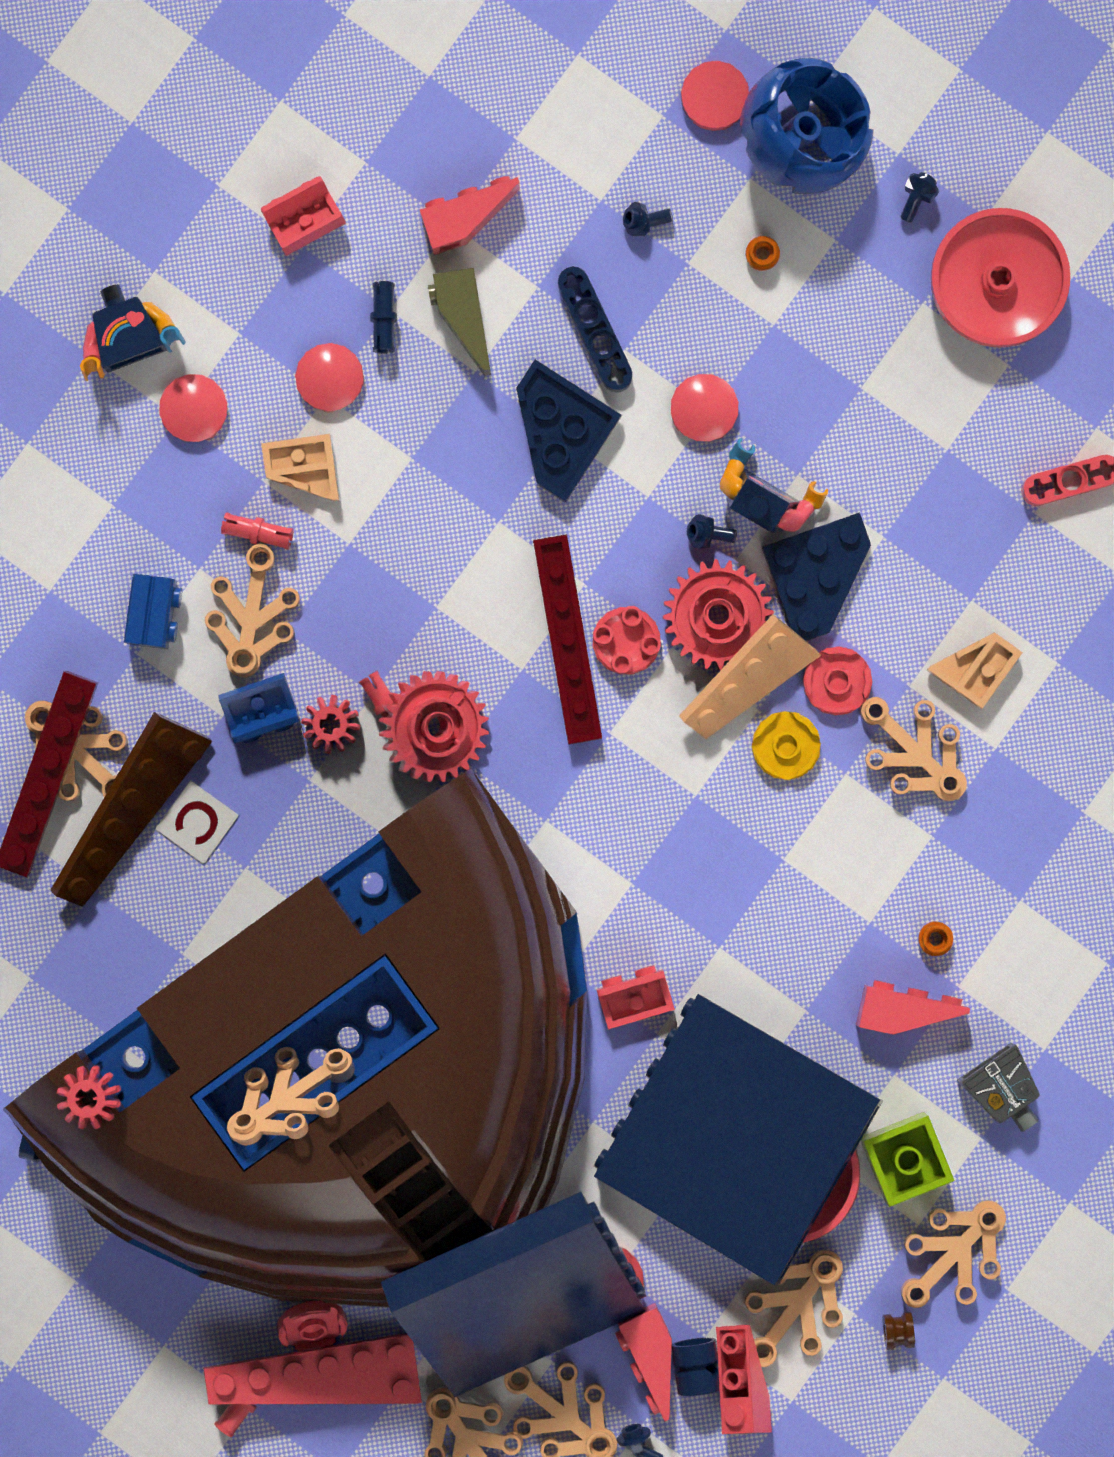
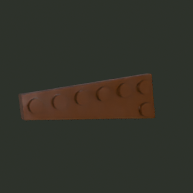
M154 712L50 891L56 897L83 907L196 762L201 759L212 743V740L200 732Z

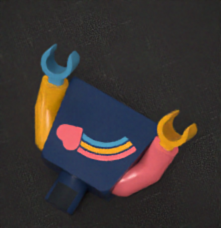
M111 285L100 291L106 308L92 313L93 322L87 326L83 345V360L80 363V369L85 381H88V375L95 371L98 372L101 379L105 376L102 366L109 373L165 351L171 353L170 345L172 342L180 340L182 345H184L186 341L179 329L175 327L170 316L152 302L142 303L138 297L125 300L120 285Z
M742 438L738 439L729 452L730 460L720 481V489L727 496L729 508L769 532L775 533L782 532L783 530L796 532L814 512V509L821 508L828 494V489L823 493L816 492L814 487L817 482L813 481L809 484L803 500L795 499L744 468V465L753 455L756 448L752 445L747 451L741 446Z

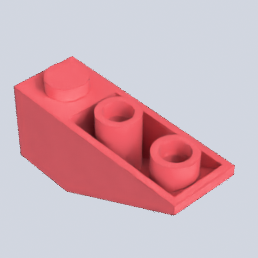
M503 176L491 181L490 187L477 190V187H470L458 192L457 198L445 201L444 198H437L425 203L426 208L420 209V214L434 256L467 245L520 190L518 177L510 180L509 176Z
M874 980L873 986L864 985L856 1026L894 1035L969 1014L970 1008L961 1006L963 999L942 995L941 1001L928 999V991L908 987L907 994L893 991L895 984Z
M656 1303L645 1307V1312L618 1323L620 1331L616 1332L615 1335L622 1350L625 1352L630 1349L635 1359V1362L630 1364L638 1383L640 1384L645 1381L651 1394L647 1395L646 1399L653 1414L661 1413L665 1422L669 1420L672 1339Z
M750 1325L716 1327L722 1434L772 1433L770 1396Z

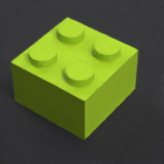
M925 1112L866 1134L861 1140L884 1201L889 1207L955 1181L929 1115Z

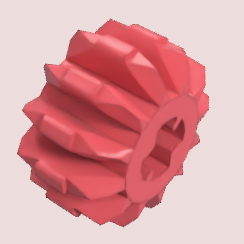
M331 695L328 707L322 697L317 698L320 710L317 711L314 707L308 705L306 710L314 715L313 720L303 718L301 721L303 725L313 726V729L303 733L304 738L308 739L315 735L318 736L312 744L314 749H318L325 740L324 749L326 754H331L333 742L336 743L340 752L345 751V745L342 742L343 738L353 744L356 742V738L348 734L349 729L355 731L361 729V725L349 723V720L359 716L358 711L354 710L345 714L344 712L350 706V701L344 700L339 708H337L338 698L336 695ZM330 715H335V720L337 722L340 721V727L334 728L332 734H327L328 729L322 728L323 721H329Z
M80 1066L76 1071L77 1078L72 1074L64 1076V1080L70 1088L60 1087L57 1089V1094L67 1097V1100L57 1104L59 1110L67 1107L70 1108L71 1112L65 1117V1121L68 1123L79 1116V1129H85L89 1119L94 1129H98L102 1126L101 1117L107 1121H111L115 1117L108 1107L118 1108L121 1106L120 1100L111 1098L112 1094L121 1091L120 1085L108 1087L107 1083L113 1078L111 1072L99 1079L100 1066H93L89 1075L86 1068ZM94 1090L97 1096L93 1100H97V1103L92 1102L85 1105L82 1101V1098L85 1097V1095H81L82 1091Z

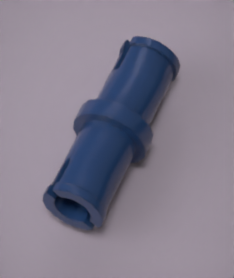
M390 281L373 283V312L370 313V321L373 323L374 328L373 352L387 354L388 350L390 353L395 352L394 323L397 322V313L394 312L395 283Z

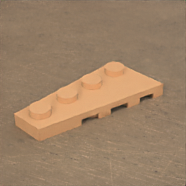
M772 614L686 707L679 717L689 727L707 739L816 660L821 654Z

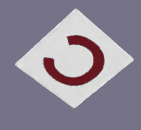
M190 780L155 829L204 864L239 815Z

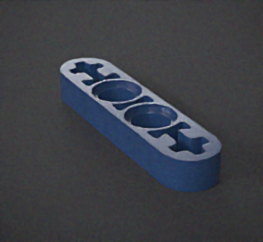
M568 267L559 275V292L603 385L611 392H622L629 387L632 381L633 374L628 360L587 274L579 267ZM573 275L575 279L581 278L582 282L579 283V290L582 297L587 292L591 297L582 298L572 305L570 300H576V294L571 287L567 289L564 287L568 283L567 277ZM591 305L595 307L598 317L594 322L584 323L578 318V311L582 306ZM599 336L608 337L612 341L610 352L607 354L595 352L592 346L595 338ZM616 354L620 358L614 360L616 369L619 372L623 370L626 372L622 379L623 383L619 385L615 380H608V377L611 376L609 364L607 363L604 367H601L599 363L610 360Z

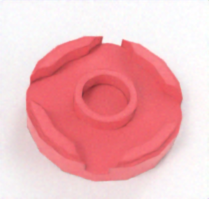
M721 61L704 62L693 68L684 80L681 91L682 108L689 119L699 128L710 131L725 130L738 122L741 117L744 102L749 94L748 83L743 74L729 63Z
M840 646L826 648L819 652L821 656L806 666L802 679L804 693L810 703L821 712L834 716L849 714L861 707L868 698L872 686L871 669L865 660L854 650Z
M322 1300L308 1301L293 1306L281 1315L277 1322V1333L282 1345L287 1348L288 1345L295 1346V1350L303 1351L333 1345L336 1342L337 1336L341 1334L343 1337L346 1333L348 1323L346 1314L341 1306L324 1303Z

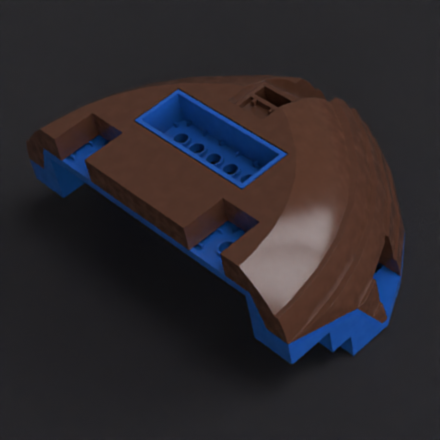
M472 769L462 773L378 831L379 834L323 875L317 876L138 1006L137 1010L90 1045L75 1052L4 1107L3 1111L15 1124L46 1169L87 1210L95 1222L127 1243L185 1269L200 1278L279 1301L308 1302L322 1300L324 1303L389 1308L381 1284L382 1281L548 1207L559 1183L585 1080L587 987L577 911ZM369 873H377L383 879V888L377 894L367 893L363 888V879ZM381 1005L387 1009L389 1019L385 1025L375 1026L370 1023L368 1012L371 1007ZM352 1027L358 1032L359 1041L356 1046L346 1048L340 1044L338 1035L342 1028ZM132 1046L141 1048L145 1053V1061L140 1067H132L126 1061V1052ZM291 1047L296 1051L299 1065L293 1072L298 1075L299 1080L316 1070L309 1063V1055L314 1049H322L327 1053L333 1049H342L351 1055L355 1071L350 1079L341 1083L332 1082L328 1079L302 1097L315 1099L323 1092H331L336 1096L339 1104L337 1114L330 1118H323L318 1114H302L308 1124V1132L304 1137L292 1139L284 1135H262L258 1142L248 1146L241 1145L230 1138L227 1131V1123L235 1113L243 1108L247 1092L244 1075L248 1070L257 1067L265 1071L269 1084L262 1093L270 1101L278 1070L275 1054L279 1049ZM286 1058L282 1062H287L291 1058ZM84 1066L89 1075L93 1066H100L99 1079L111 1072L113 1078L107 1083L108 1087L120 1085L121 1091L112 1094L111 1098L120 1100L121 1106L118 1108L108 1107L115 1117L111 1121L101 1117L102 1126L100 1128L94 1129L89 1119L86 1128L79 1129V1116L68 1123L65 1121V1117L71 1112L70 1108L58 1109L57 1104L66 1101L67 1097L57 1094V1089L60 1087L70 1088L65 1082L64 1076L72 1074L77 1078L76 1071L78 1067ZM261 1078L254 1079L252 1083L260 1081ZM94 1090L82 1091L81 1095H85L82 1098L85 1105L92 1102L97 1103V1100H93L97 1096ZM325 1103L322 1107H328L332 1103ZM278 1113L270 1120L284 1121L292 1113ZM295 1124L291 1128H297L301 1124Z

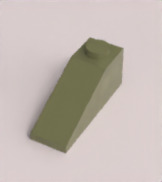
M474 268L433 274L434 284L428 285L431 306L438 305L440 316L484 376L491 375Z

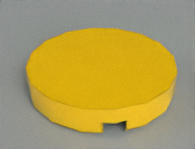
M783 711L771 714L760 722L753 734L751 748L754 760L763 772L776 779L790 780L802 777L814 767L820 755L821 743L818 730L808 718L796 712Z

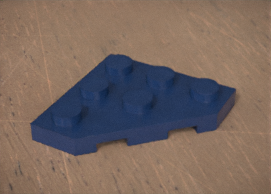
M535 359L516 387L536 483L566 503L622 415Z
M860 512L762 547L789 627L805 641L830 633L869 551L871 542Z

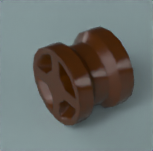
M911 1312L903 1313L901 1317H893L890 1314L883 1315V1335L886 1350H894L899 1345H904L906 1348H915V1332Z

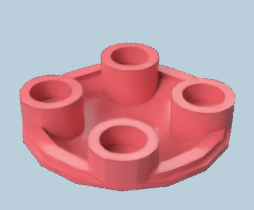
M333 343L317 345L307 351L298 362L295 374L297 389L303 400L312 407L327 413L341 410L353 403L364 384L362 365L356 355L345 346Z
M187 374L176 378L165 388L160 399L159 414L164 427L174 437L185 442L210 440L222 428L227 417V400L224 391L214 380L203 375Z
M697 374L685 379L676 388L671 399V416L675 428L684 436L695 441L711 442L722 439L733 428L738 417L739 402L734 389L724 379L713 374Z
M635 606L619 607L607 612L598 621L593 631V649L597 659L606 669L617 674L633 675L647 669L655 661L661 647L660 632L656 622L646 612L641 611Z

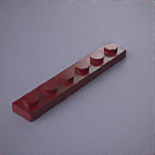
M567 534L533 540L568 745L602 739Z
M63 671L0 848V868L24 877L30 875L98 682L69 671Z

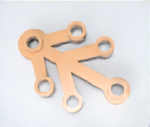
M264 544L253 545L246 554V561L252 568L245 608L232 591L233 586L229 579L219 576L211 583L212 593L222 599L242 627L240 642L226 626L227 619L222 612L213 610L205 617L207 628L217 634L229 651L226 657L229 671L241 678L254 675L260 668L261 656L280 643L290 642L295 634L292 625L287 622H279L274 626L273 633L254 644L257 629L284 610L294 609L300 603L299 593L293 588H285L280 592L278 598L260 610L266 571L270 570L275 563L273 551ZM265 553L268 560L264 565L256 564L255 557L257 554ZM220 581H225L228 585L227 591L222 594L217 593L216 584ZM288 592H292L296 596L295 602L291 605H287L283 601L284 595ZM213 615L221 616L222 623L219 627H212L210 625V618ZM282 626H287L290 630L289 636L285 639L279 638L277 634L278 629ZM242 654H247L250 657V663L246 667H240L238 664V658Z
M878 697L867 699L860 708V715L863 721L869 725H880L907 752L884 753L879 749L871 750L865 757L867 767L871 770H880L883 767L921 766L932 777L910 778L906 774H896L890 780L891 790L896 794H905L908 791H934L938 798L945 801H953L960 798L966 790L967 780L963 772L956 768V742L960 738L959 729L953 724H947L938 731V738L943 743L941 766L932 757L931 718L935 714V706L931 701L921 700L913 708L914 716L917 718L916 742L889 715V707L883 699ZM876 704L881 707L882 712L879 717H872L870 715L869 708L871 705ZM921 704L929 706V716L922 717L918 713V708ZM946 728H951L955 732V738L952 741H946L943 737V732ZM873 753H878L882 757V763L879 766H873L870 763V756ZM899 777L904 778L907 782V787L903 791L897 790L894 785L895 780ZM947 777H952L956 782L953 790H947L944 787L943 783Z
M48 701L34 702L25 713V723L28 729L36 734V747L44 725L38 722L37 717L41 712L49 713L52 703ZM90 706L89 711L94 710L98 718L94 723H88L85 719L84 725L97 727L102 723L103 714L100 709ZM113 730L108 734H80L58 794L59 797L65 801H73L80 794L79 785L75 782V759L102 784L101 790L105 797L117 775L113 776L85 748H109L113 751H121L128 743L126 734L119 730ZM115 734L121 735L123 740L119 747H113L111 744V738ZM67 784L73 785L75 790L71 797H66L63 794V788Z
M283 1047L279 1049L275 1054L278 1070L269 1102L260 1108L261 1093L268 1087L269 1081L263 1069L256 1067L248 1070L244 1075L247 1092L243 1108L235 1113L227 1123V1131L230 1138L241 1145L248 1146L258 1142L262 1135H284L292 1139L304 1137L308 1132V1124L302 1114H318L323 1118H330L337 1114L339 1104L336 1096L331 1092H323L315 1099L302 1097L328 1079L336 1083L345 1082L350 1079L355 1071L351 1055L342 1049L329 1051L323 1060L322 1066L290 1087L293 1071L298 1067L299 1059L293 1048ZM286 1058H291L287 1062H282ZM261 1078L260 1081L252 1083L254 1079ZM325 1103H332L328 1107H322ZM278 1113H292L284 1121L270 1120ZM295 1124H301L297 1128H291Z
M990 1200L979 1202L972 1211L946 1212L944 1209L936 1208L929 1213V1224L936 1230H945L949 1225H969L970 1227L961 1236L922 1237L920 1234L912 1233L905 1238V1249L914 1256L921 1255L924 1251H946L920 1279L911 1278L903 1283L901 1296L908 1306L913 1308L924 1306L930 1298L929 1290L956 1262L958 1285L954 1291L955 1297L962 1304L968 1305L973 1303L977 1297V1292L972 1285L971 1246L980 1237L982 1238L983 1259L978 1266L979 1272L986 1279H995L999 1276L1001 1266L996 1260V1234L1003 1229L1006 1215L998 1203ZM988 1212L993 1213L995 1216L994 1222L990 1225L983 1223V1216ZM938 1213L945 1215L946 1220L942 1225H935L933 1222L934 1216ZM918 1238L922 1243L920 1249L911 1250L909 1248L910 1241ZM988 1262L995 1263L996 1269L992 1274L984 1272V1265ZM964 1287H969L972 1291L968 1299L960 1298V1290ZM920 1288L923 1294L919 1300L911 1299L910 1292L912 1289Z
M820 1250L811 1256L808 1263L790 1265L780 1284L784 1283L786 1279L809 1277L800 1289L765 1294L753 1290L745 1296L746 1308L752 1313H759L764 1308L788 1305L766 1335L754 1339L756 1348L759 1345H766L769 1349L766 1356H759L761 1367H768L773 1364L777 1357L775 1346L799 1314L803 1334L800 1340L802 1351L810 1356L820 1352L822 1343L816 1333L812 1297L820 1286L825 1306L821 1312L823 1323L830 1328L841 1324L843 1315L837 1305L835 1282L842 1275L843 1265L836 1253L830 1250ZM828 1261L831 1263V1270L828 1273H821L819 1271V1264L821 1262ZM752 1296H759L762 1299L759 1307L753 1308L749 1305V1300ZM834 1310L838 1313V1318L835 1322H828L825 1319L828 1311ZM809 1338H814L817 1341V1346L813 1350H807L804 1346L805 1341Z
M564 1361L557 1368V1377L562 1384L564 1406L532 1380V1373L528 1367L523 1366L505 1374L504 1383L508 1391L517 1395L525 1393L554 1416L541 1419H531L528 1416L518 1417L514 1421L513 1431L519 1433L522 1439L529 1438L532 1434L571 1430L581 1438L566 1442H559L555 1438H546L540 1447L542 1457L585 1454L587 1457H613L615 1455L617 1439L611 1430L605 1428L602 1405L605 1399V1391L600 1384L591 1383L584 1390V1399L590 1405L591 1427L579 1419L575 1384L578 1369L573 1362ZM564 1367H571L574 1370V1375L571 1378L562 1377L561 1370ZM516 1372H521L524 1374L525 1380L521 1384H516L512 1380V1375ZM591 1389H598L601 1392V1397L598 1400H591L588 1397V1392ZM522 1421L529 1423L531 1427L526 1433H521L517 1429V1425ZM597 1438H602L607 1444L604 1449L598 1450L593 1446V1442ZM551 1443L557 1446L558 1450L554 1455H548L544 1451L547 1444Z
M448 1388L435 1389L428 1396L426 1411L433 1420L430 1444L424 1453L425 1457H432L430 1454L431 1448H438L441 1451V1457H446L447 1449L443 1442L447 1425L455 1435L452 1457H467V1454L469 1457H487L481 1446L503 1450L507 1455H515L521 1450L523 1439L519 1433L512 1431L501 1435L467 1428L461 1417L480 1419L487 1426H495L503 1417V1410L499 1404L488 1403L485 1406L461 1402L459 1397H454ZM441 1399L447 1400L450 1408L448 1410L440 1409L438 1401ZM486 1410H495L498 1418L495 1420L489 1419L486 1416ZM506 1439H515L518 1447L515 1449L509 1448L506 1445Z

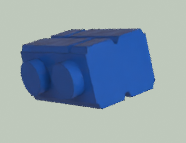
M133 574L124 643L160 649H169V642L175 643L178 623L172 621L174 608H180L182 601V588L177 587L178 581L172 578Z

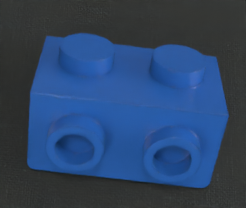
M284 673L218 695L231 730L233 743H250L259 739L262 734L274 730L276 732L286 731L293 727L294 723L299 722L298 709Z

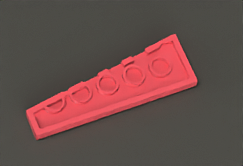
M407 1333L203 1367L208 1404L422 1403L414 1343Z

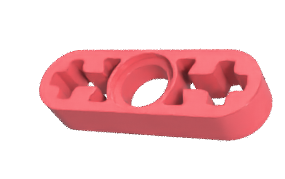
M1100 455L1033 474L1022 485V497L1032 506H1042L1111 486L1114 483V457ZM1100 462H1103L1105 467L1111 466L1113 472L1108 475V480H1105L1103 475L1092 477L1089 480L1093 485L1088 486L1087 473L1100 468ZM1083 466H1087V467H1088V468H1087V473H1086V471L1083 469ZM1073 471L1079 475L1080 485L1076 490H1068L1063 486L1062 475L1065 472ZM1049 476H1055L1054 485L1060 495H1054L1055 488L1042 493V499H1038L1037 494H1030L1029 489L1034 486V481H1037L1039 486H1043L1053 482Z

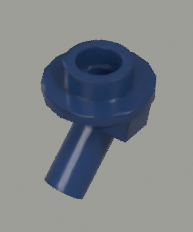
M924 172L910 174L905 185V191L910 193L900 216L903 220L913 222L921 201L931 203L938 195L937 182L932 176Z
M640 202L631 203L623 215V225L631 236H645L650 232V227L673 222L670 208L648 213L646 205Z
M698 514L693 517L687 526V537L694 548H710L712 539L735 543L737 530L714 526L713 518Z
M631 1424L621 1430V1434L617 1437V1443L631 1450L636 1457H663V1454L645 1446L651 1434L648 1427H642L641 1424Z

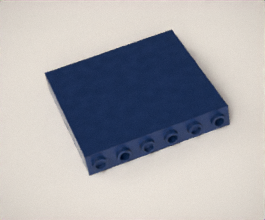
M697 994L695 999L689 998L680 1014L684 1019L678 1029L672 1028L663 1043L666 1050L661 1059L655 1058L648 1068L646 1076L649 1080L644 1089L638 1088L632 1096L628 1105L632 1110L626 1120L620 1119L611 1134V1137L615 1139L609 1150L603 1149L596 1159L594 1167L597 1168L594 1177L776 1286L783 1279L883 1100L704 996Z
M582 1192L381 1282L391 1313L454 1397L646 1311L641 1298L646 1297V1293L639 1277H636L622 1248H619L614 1234L610 1232L604 1217H601L596 1203L591 1202L588 1204Z

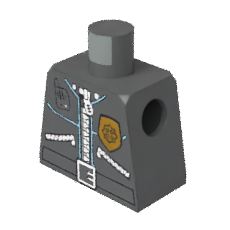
M1013 1043L1008 1044L957 1079L959 1084L998 1123H1002L1011 1117L1020 1131L1023 1132L1038 1122L1037 1117L1028 1104L1036 1100L1040 1094L1017 1045Z

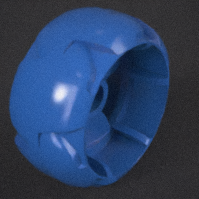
M817 58L789 60L770 70L751 88L744 102L740 117L741 133L747 139L746 153L752 164L768 181L778 186H791L792 193L796 194L825 192L848 179L863 164L871 148L874 132L873 129H869L871 114L869 103L859 85L847 73H840L834 69L831 63ZM786 91L798 114L781 126L782 118L781 114L778 113V96ZM810 100L822 110L831 126L821 127L818 117L808 111ZM815 140L819 148L831 161L822 162L812 159L810 154L802 153L801 150Z

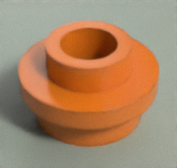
M756 237L747 245L746 260L756 270H770L779 260V246L770 237ZM766 249L769 257L761 260L757 257L756 251Z
M929 922L920 930L918 942L926 954L941 956L951 949L953 933L942 922ZM933 932H938L941 935L942 939L938 945H932L929 941V937Z

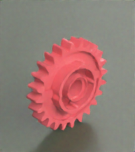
M715 559L711 569H708L702 561L699 567L700 572L696 573L689 567L687 569L689 579L686 580L679 576L676 578L680 588H669L668 592L674 597V600L664 601V606L671 609V613L663 615L662 619L672 623L665 630V634L676 635V638L671 642V646L679 644L683 646L680 657L690 653L692 654V665L697 663L699 659H702L705 670L709 668L712 662H715L718 670L721 671L724 662H729L766 622L765 617L774 614V611L764 607L772 598L761 596L760 593L766 585H754L756 573L745 577L744 565L737 571H734L732 569V561L729 560L725 568H721L718 560ZM714 606L723 607L728 614L727 621L723 624H714L709 619V610Z
M423 671L422 680L417 675H410V686L404 682H399L400 694L389 693L393 704L382 705V708L388 712V716L380 718L379 722L385 724L387 728L381 731L379 736L388 738V742L382 749L393 751L389 758L390 762L397 763L401 761L399 766L400 772L406 773L411 769V778L418 779L422 775L424 781L431 782L435 775L437 781L445 782L446 773L450 777L457 778L458 767L468 771L470 768L467 760H479L475 749L486 747L480 741V736L488 735L489 731L481 728V724L488 721L489 717L479 714L486 705L485 703H475L479 692L473 690L467 692L469 687L468 681H461L457 684V675L450 674L446 679L445 672L437 671L433 678L431 672ZM436 717L439 720L440 728L432 736L429 733L428 725Z

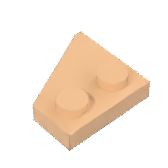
M330 434L261 443L267 479L334 502L340 501Z
M994 632L931 665L927 671L975 706L983 709L1023 652Z

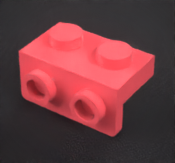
M321 176L303 183L300 187L272 200L261 208L263 216L286 256L346 224Z
M652 965L634 971L635 978L623 981L621 975L601 981L603 987L596 990L608 1030L675 1010L663 969L656 971L655 966Z

